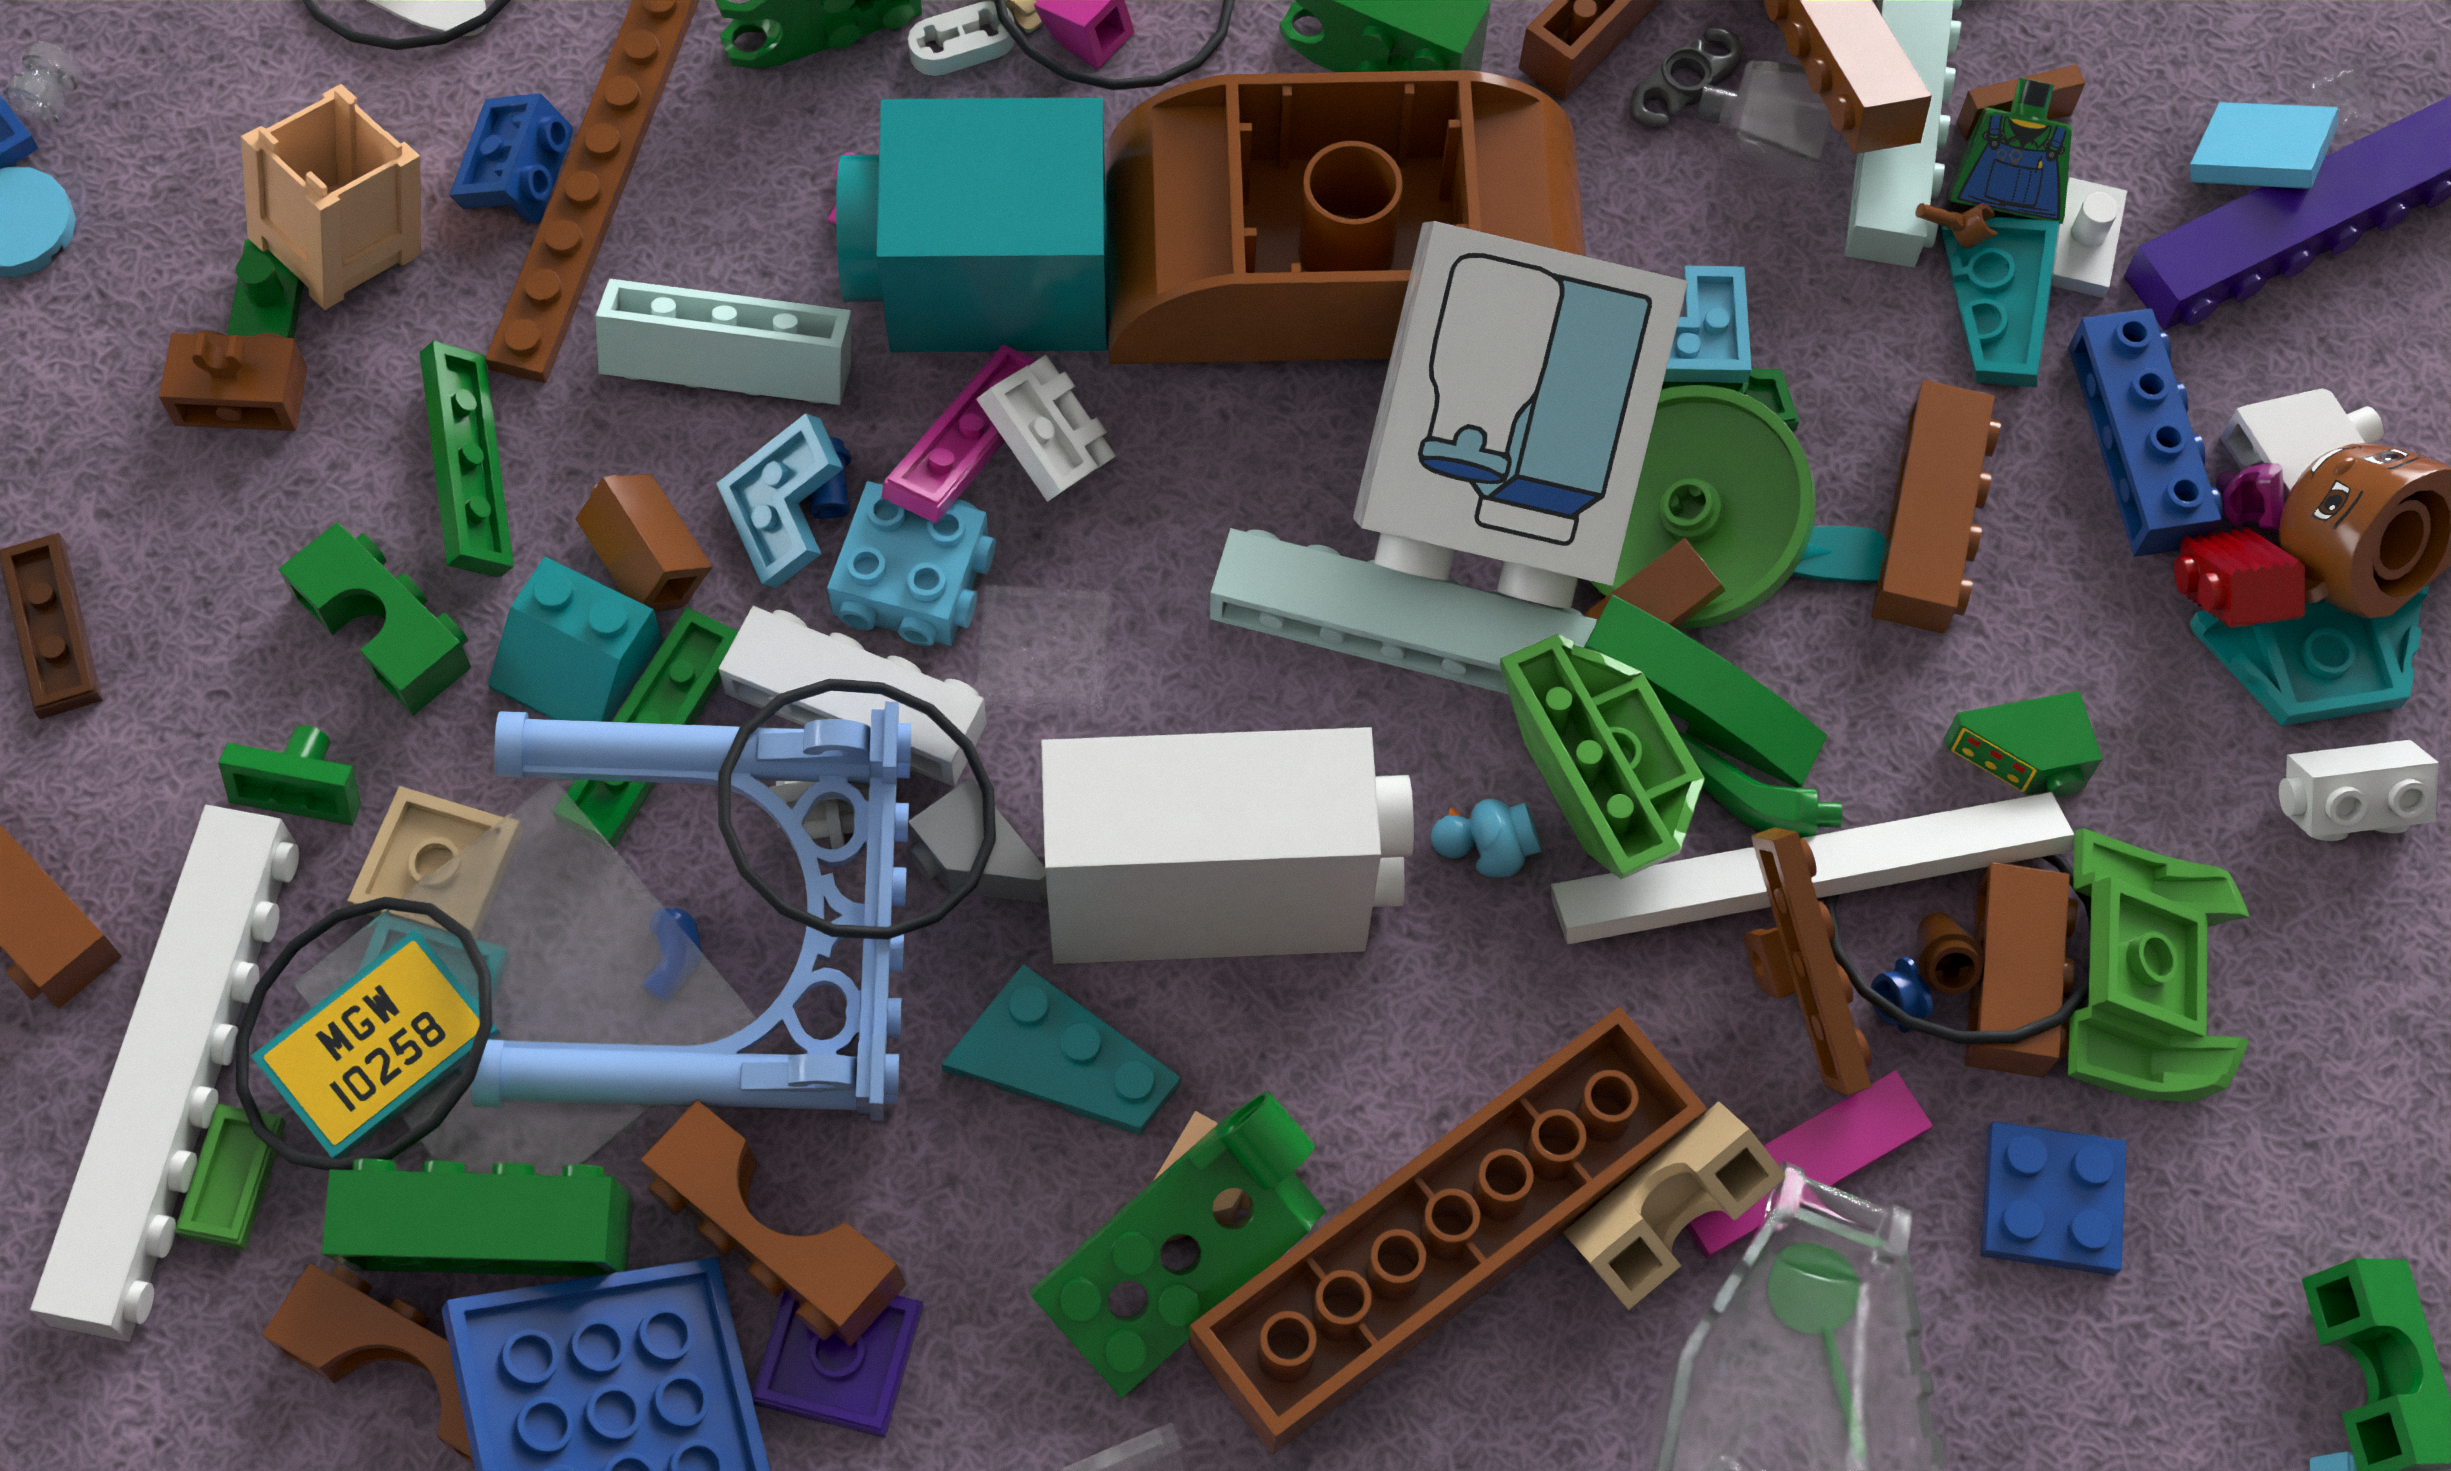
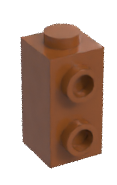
M652 474L611 475L603 477L593 487L590 498L575 519L622 593L654 609V611L679 609L685 606L712 569L709 560Z

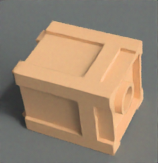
M342 84L321 94L322 100L265 129L260 126L241 136L247 236L262 252L269 250L309 288V296L324 310L344 300V293L397 263L404 266L421 254L420 155L405 142L400 144L357 106V98Z

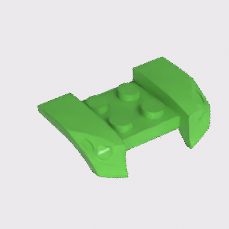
M2084 828L2075 830L2073 890L2091 897L2089 1007L2074 1011L2069 1017L2068 1076L2129 1097L2162 1101L2194 1102L2227 1089L2243 1059L2249 1040L2242 1037L2206 1036L2207 930L2210 926L2249 918L2246 905L2233 878L2228 871L2216 866L2193 863L2150 852Z

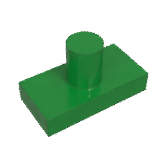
M245 240L242 258L236 265L238 279L227 335L255 337L261 333H274L285 338H294L304 283L269 250L262 252L251 240Z
M297 726L293 730L283 753L227 743L218 761L229 803L352 826L361 805L353 766L323 761L331 742L323 731L312 726Z

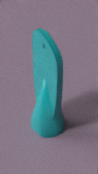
M1813 526L1807 549L1791 576L1830 582L1877 583L1886 539L1881 533L1866 527Z

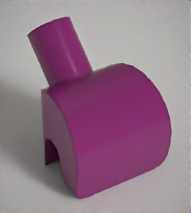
M2275 463L2254 464L2246 467L2238 474L2227 470L2217 477L2216 488L2223 494L2224 514L2231 523L2239 527L2246 521H2258L2259 527L2262 529L2275 531L2280 529V519L2285 505L2283 469L2281 465Z

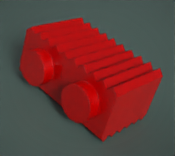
M2245 527L2239 532L2234 528L2229 534L2221 530L2217 536L2209 532L2206 537L2198 533L2194 539L2186 535L2180 541L2181 557H2177L2174 562V579L2178 590L2184 595L2187 594L2188 600L2192 599L2193 603H2197L2198 607L2202 606L2203 610H2206L2208 614L2212 613L2213 617H2217L2218 621L2223 622V625L2227 624L2228 628L2298 619L2304 616L2305 565L2251 529Z

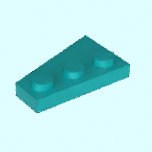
M1024 964L941 1063L942 1071L962 1078L968 1076L999 1086V1090L1021 1097L1024 1094L1064 1107V1111L1139 1135L1144 1132L1181 1085V1077Z

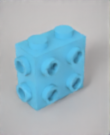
M867 481L827 587L832 615L838 616L844 624L855 629L871 630L874 626L896 631L904 640L915 645L931 646L934 642L952 646L958 626L968 628L972 621L977 602V592L971 589L977 572L987 574L993 561L996 539L989 537L986 512L978 510L967 501L957 499L941 519L934 523L881 498L883 485Z

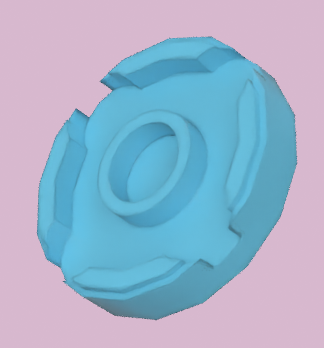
M5 167L0 169V277L18 278L41 271L53 262L51 256L57 253L61 246L65 250L73 238L76 218L68 195L51 175L31 167Z

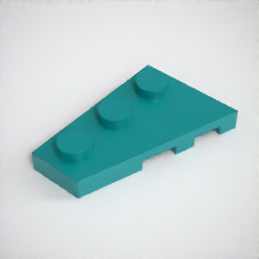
M1993 217L1985 221L1990 229L1995 230L1997 235L1971 249H1966L1959 244L1953 234V230L1940 225L1975 382L2037 387L2059 240V221Z

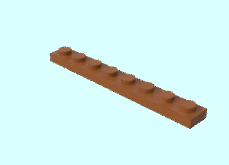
M632 0L486 355L485 361L489 370L547 383L699 0Z

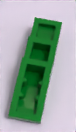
M1613 594L1584 646L1586 649L1602 653L1643 672L1663 708L1690 723L1686 731L1687 734L1796 788L1802 787L1828 736L1781 697L1728 660L1671 625Z

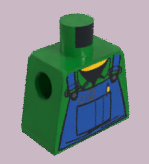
M2019 77L2010 112L1984 107L1948 187L1946 197L1950 201L1972 206L1985 203L1992 210L2039 220L2059 221V224H2063L2066 208L2072 126L2046 120L2054 84Z

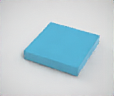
M2219 102L2190 163L2191 182L2301 189L2312 188L2338 127V107Z

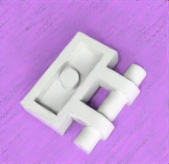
M1044 355L1030 366H1025L989 388L976 400L1048 502L1095 469L1097 470L1116 455L1103 437L1107 433L1104 426L1097 417L1091 420L1071 391L1076 386L1066 372L1059 374L1048 356Z

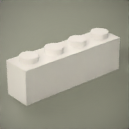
M752 606L719 667L725 694L761 709L781 693L830 678L884 682L927 701L938 708L972 741L974 747L987 724L984 698L980 697L977 691L968 684L956 679H946L942 682L922 674L915 664L904 658L888 656L885 659L865 651L861 644L849 636L841 633H831L828 636L810 629L800 618L783 610H775L773 613ZM829 691L784 705L775 715L803 726L815 720L843 719L861 722L871 727V710H885V701H897L881 694ZM899 703V723H912L910 769L955 787L967 763L963 750L926 714Z

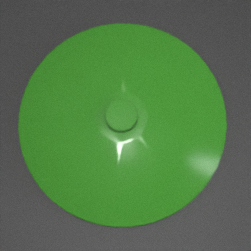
M1685 385L1661 390L1613 586L1589 580L1591 585L1605 598L1682 539L1686 538L1720 581L1725 592L1676 627V629H1693L1725 623L1748 613L1768 600L1783 586L1800 563L1812 535L1816 512V495L1812 472L1801 445L1787 424L1763 403L1735 390L1708 385Z

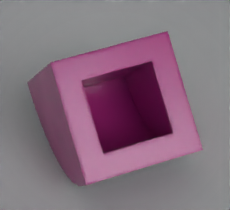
M1038 0L1034 3L1038 16L1052 36L1064 48L1097 69L1135 33L1125 0Z

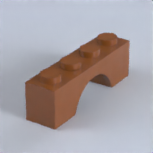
M698 1100L693 1103L641 1159L653 1180L647 1187V1190L661 1205L676 1216L685 1208L701 1222L696 1228L698 1234L721 1255L726 1257L734 1249L751 1265L745 1272L771 1297L776 1298L782 1291L792 1296L801 1306L795 1312L797 1317L812 1332L825 1341L834 1333L851 1347L906 1286L897 1263L847 1222L828 1231L809 1236L781 1234L759 1223L751 1215L749 1209V1189L758 1162L746 1139Z
M310 1263L262 1333V1336L278 1352L334 1384L352 1371L379 1361H403L425 1369L433 1375L440 1393L441 1417L437 1437L450 1451L473 1463L448 1339L445 1340L425 1329L430 1319L404 1301L394 1298L389 1307L367 1296L372 1286L353 1272L337 1265L332 1274H329Z

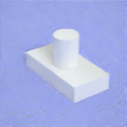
M2069 177L2065 217L2063 224H2059V240L2052 286L2101 298L2105 297L2110 286L2127 190Z

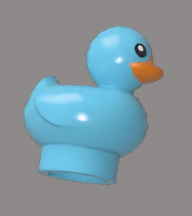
M1484 799L1475 805L1470 819L1462 817L1455 808H1450L1449 815L1439 819L1431 832V842L1435 851L1442 857L1449 859L1460 858L1468 854L1473 848L1474 843H1476L1480 858L1476 863V870L1481 875L1489 878H1508L1515 875L1524 865L1526 856L1542 851L1538 832L1526 802L1509 807L1506 803L1496 799Z

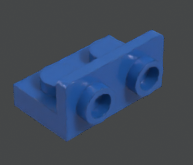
M541 93L485 99L449 196L462 209L510 205L527 223L540 222L573 134L572 125Z

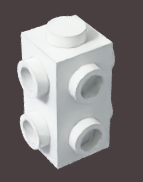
M2411 740L2288 754L2286 778H2283L2279 785L2280 804L2286 816L2292 819L2310 837L2318 840L2337 841L2345 839L2349 833L2376 830L2383 833L2405 832L2410 829V825L2436 822L2439 762Z

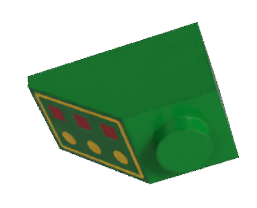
M2080 691L1958 712L1944 737L1949 750L2026 795L2048 791V793L2052 792L2055 798L2075 794L2086 787L2088 781L2103 760Z

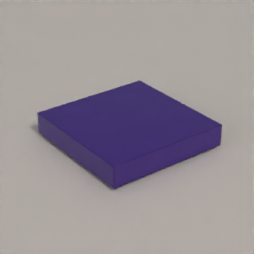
M784 1291L752 1393L754 1405L886 1438L923 1311V1302L897 1295L868 1329L849 1347L834 1333L825 1341L812 1332L795 1314L801 1306L792 1296Z

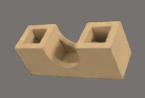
M1717 1102L1563 1233L1623 1305L1630 1310L1681 1267V1264L1672 1254V1245L1677 1235L1688 1223L1698 1216L1711 1211H1723L1735 1221L1787 1178V1176L1750 1128L1722 1103Z

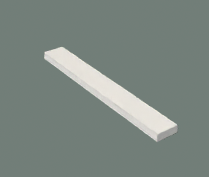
M2052 792L1804 837L1803 839L1809 844L1815 858L1817 873L1811 879L1817 898L1984 868L1988 867L1991 862L2005 864L2073 851L2075 834ZM1754 847L1657 864L1622 880L1613 873L1551 884L1552 903L1567 945L1771 907Z

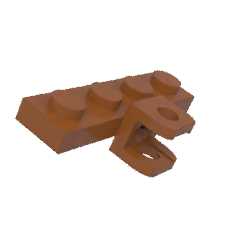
M1774 827L1751 835L1777 927L1768 930L1759 928L1747 932L1743 936L1752 972L1759 988L1765 994L1778 999L1797 993L1825 1087L1847 1096L1871 1088V1082L1866 1069L1872 1063L1871 1051L1864 1034L1860 1029L1854 1027L1848 1004L1853 1002V989L1845 970L1840 965H1836L1830 945V940L1835 938V928L1827 907L1817 900L1811 879L1817 873L1813 852L1809 844L1803 838L1800 839L1798 832Z

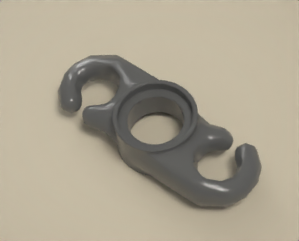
M1720 27L1708 28L1704 32L1705 41L1719 42L1728 48L1729 52L1724 56H1715L1705 52V41L1701 39L1693 41L1690 47L1678 48L1670 52L1665 57L1664 62L1633 90L1629 108L1634 118L1642 125L1651 128L1665 127L1669 122L1668 115L1648 111L1644 107L1645 100L1652 98L1665 101L1668 114L1675 116L1682 111L1685 105H1694L1699 103L1701 99H1705L1709 92L1740 64L1743 45L1738 36L1730 30ZM1680 68H1688L1697 72L1702 82L1691 87L1682 86L1673 80L1671 73Z

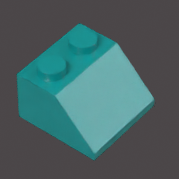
M544 556L510 606L488 681V687L551 720L611 722L663 643L654 609Z

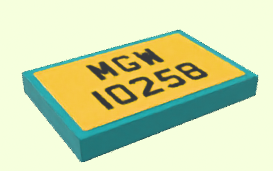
M415 928L252 1054L251 1057L332 1159L340 1160L468 1060L480 1025L479 1005ZM494 1023L488 1038L491 1040L501 1034Z

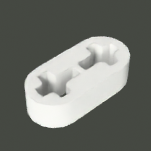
M992 1L979 2L924 19L914 25L908 36L911 63L918 71L932 76L944 75L999 58L1007 54L1015 42L998 20L995 3ZM1007 8L1008 15L1014 22L1013 14ZM990 24L993 30H998V34L988 37L984 30H980V26ZM936 40L939 47H943V51L933 53L930 47H926V43Z

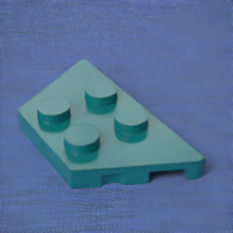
M2429 584L2395 613L2386 617L2364 618L2355 616L2319 601L2311 604L2305 603V614L2302 618L2228 628L2227 624L2223 625L2222 621H2218L2217 617H2213L2212 613L2208 614L2205 610L2195 613L2190 621L2192 632L2281 726L2402 708L2411 696L2415 672L2412 667V659L2419 648L2422 628L2418 627L2422 602L2428 595Z

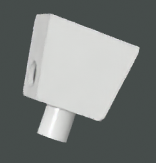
M2321 388L2242 406L2236 409L2220 438L2241 471L2254 464L2275 463L2281 465L2283 469L2284 502H2286L2292 487L2303 471L2314 460L2329 451L2349 444H2371L2379 441L2383 437L2384 429L2381 418L2373 408L2366 406L2346 414L2333 393Z

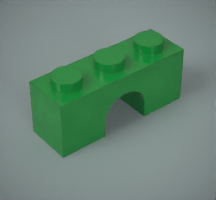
M337 521L278 570L292 596L331 635L357 617L374 615L385 619L384 626L378 635L363 646L360 652L372 676L414 716L472 668L462 647L468 642V639L461 628L446 613H442L436 618L423 606L427 602V598L410 577L405 573H401L395 578L383 566L387 563V560L368 536L361 533L357 538H354Z
M2354 1258L2302 1278L2301 1281L2320 1345L2338 1346L2348 1351L2360 1365L2367 1382L2368 1399L2366 1405L2341 1413L2357 1470H2450L2451 1399L2408 1261L2401 1259Z

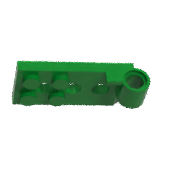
M1265 1091L1255 1096L1240 1109L1235 1108L1029 1290L1030 1296L1120 1398H1123L1189 1339L1190 1325L1277 1261L1301 1240L1327 1212L1293 1173L1312 1153L1315 1143L1270 1091ZM1230 1188H1238L1245 1191L1249 1196L1250 1207L1247 1215L1241 1221L1235 1224H1223L1214 1218L1213 1203L1222 1191ZM1178 1234L1193 1237L1198 1244V1254L1195 1261L1189 1267L1182 1270H1172L1162 1264L1160 1258L1161 1249L1170 1237ZM1123 1281H1136L1146 1289V1301L1143 1307L1137 1313L1130 1316L1115 1314L1108 1306V1297L1111 1290Z

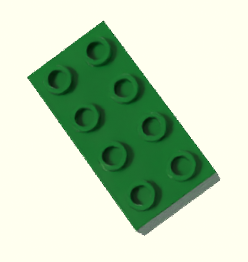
M363 1158L353 1160L352 1170L330 1169L321 1254L352 1270L594 1277L628 1271L634 1197L616 1182L615 1177L604 1175V1167L569 1164L562 1166L561 1176H550L534 1173V1165L499 1162L492 1164V1174H478L465 1171L464 1163L431 1160L423 1162L422 1172H409L395 1169L396 1162Z

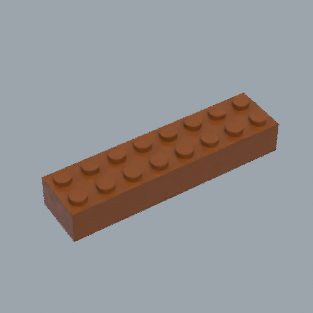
M1618 1006L1190 1325L1189 1346L1272 1455H1274L1563 1235V1232L1701 1117L1707 1108L1625 1011Z

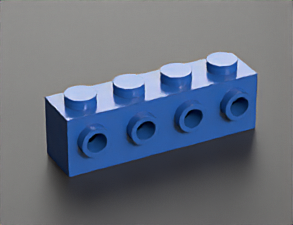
M2152 308L2082 318L2068 349L2133 556L2138 557L2179 551L2180 541L2186 535L2194 539L2198 533L2206 537L2209 532L2213 533L2223 517V503L2219 491L2215 487L2210 486L2204 468V444L2198 434H2193L2187 416V392L2181 382H2176L2170 364L2171 345L2169 337L2164 330H2159Z

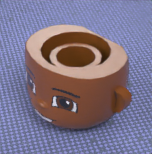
M2370 443L2349 444L2329 451L2314 460L2303 471L2292 487L2284 505L2279 529L2280 548L2305 565V603L2311 604L2322 601L2343 612L2364 618L2391 616L2451 565V467L2439 460L2412 451Z

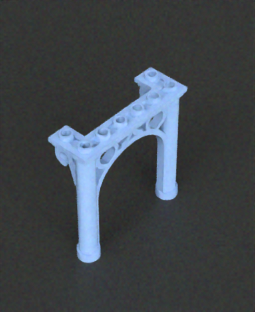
M885 701V710L872 709L871 727L861 722L843 719L810 721L804 725V729L758 727L750 734L731 775V791L743 795L761 807L780 826L789 839L801 865L806 884L807 912L825 920L826 902L830 912L839 917L831 922L836 925L891 926L892 907H905L906 867H894V842H908L909 803H896L897 778L910 779L912 723H899V702ZM500 711L495 730V772L499 778L687 783L718 787V773L740 727L529 719L527 712ZM758 780L817 783L808 787L794 808L790 809L776 793ZM850 783L870 784L869 801L866 802L860 791ZM837 798L848 803L854 811L853 837L841 848L831 850L821 848L814 843L803 825L817 803L824 799ZM867 848L865 904L852 902L844 897L835 885L833 873L821 876L819 864L829 868L845 866L857 859L863 849ZM806 926V933L798 962L778 998L750 1025L729 1037L715 1042L691 1046L523 1042L488 1039L476 1077L471 1084L473 1107L503 1108L505 1101L692 1106L698 1100L708 1107L857 1110V1114H870V1121H884V1104L898 1105L899 1054H886L887 1038H900L902 998L888 997L889 972H903L904 934L889 940L863 939L861 990L858 991L852 979L839 970L825 967L814 971L818 959L830 962L832 951L844 938L831 937ZM823 985L835 987L842 992L847 1001L845 1027L840 1034L827 1040L814 1039L806 1034L794 1011L808 991ZM781 1024H784L795 1045L807 1054H753L743 1052L756 1046ZM857 1036L859 1037L857 1056L838 1055L848 1049Z

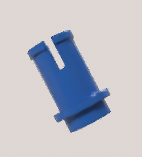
M836 437L829 438L844 469L810 494V514H813V517L818 519L845 517L850 512L846 466L851 462V454L849 450L844 448V442Z

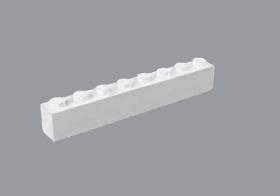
M205 804L30 1308L35 1315L51 1327L130 1342L135 1324H143L150 1313L154 1298V1287L149 1282L157 1258L166 1257L174 1241L176 1223L175 1219L171 1216L179 1192L185 1193L189 1189L197 1165V1156L193 1150L200 1129H207L210 1126L216 1105L218 1104V1092L214 1087L221 1066L229 1065L236 1054V1037L239 1030L235 1024L242 1003L250 1002L254 988L259 982V967L256 965L262 943L270 942L278 927L279 906L275 903L282 882H290L297 870L299 848L281 818Z

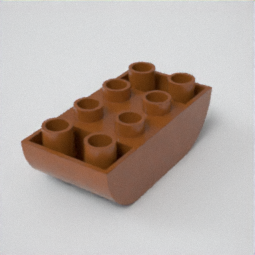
M1472 70L1224 74L1174 86L1139 104L1116 126L1106 147L1105 184L1109 364L1391 359L1419 236L1424 222L1437 221L1586 257L1576 139L1572 123L1565 111L1545 93L1528 84L1501 75Z

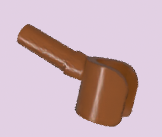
M1920 203L1915 211L1916 217L1953 230L1956 240L1966 249H1971L1997 235V232L1990 229L1985 221L1994 217V211L1985 203H1981L1962 214L1953 211L1949 212L1924 203Z

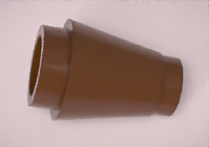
M1936 912L1924 917L1919 923L1917 931L1919 941V972L1923 981L1932 989L1946 994H1960L1970 990L1978 982L1985 964L1983 949L1950 915Z

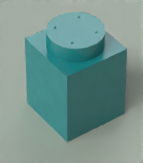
M1103 98L881 99L879 154L840 155L836 186V234L842 299L844 302H883L890 353L997 352L1002 345L1018 352L1107 351L1106 190Z

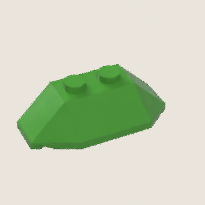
M1556 634L1500 658V667L1524 744L1584 851L1622 880L1680 854L1705 778L1643 672L1602 653L1574 645L1575 641Z

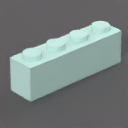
M609 279L596 313L599 374L620 376L631 380L643 379L681 384L693 388L704 387L742 392L754 396L765 395L804 400L809 403L840 405L851 367L852 310Z

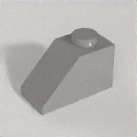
M972 778L963 782L908 821L912 846L907 849L910 859L928 881L937 876L950 892H954L967 880L984 839L982 791ZM995 807L996 842L980 881L970 894L1041 903L1048 898L1045 867Z

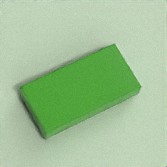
M221 1104L216 1105L175 1229V1233L180 1238L246 1250L277 1152L254 1134L244 1109ZM260 1112L265 1126L281 1139L286 1125L284 1118L279 1115Z

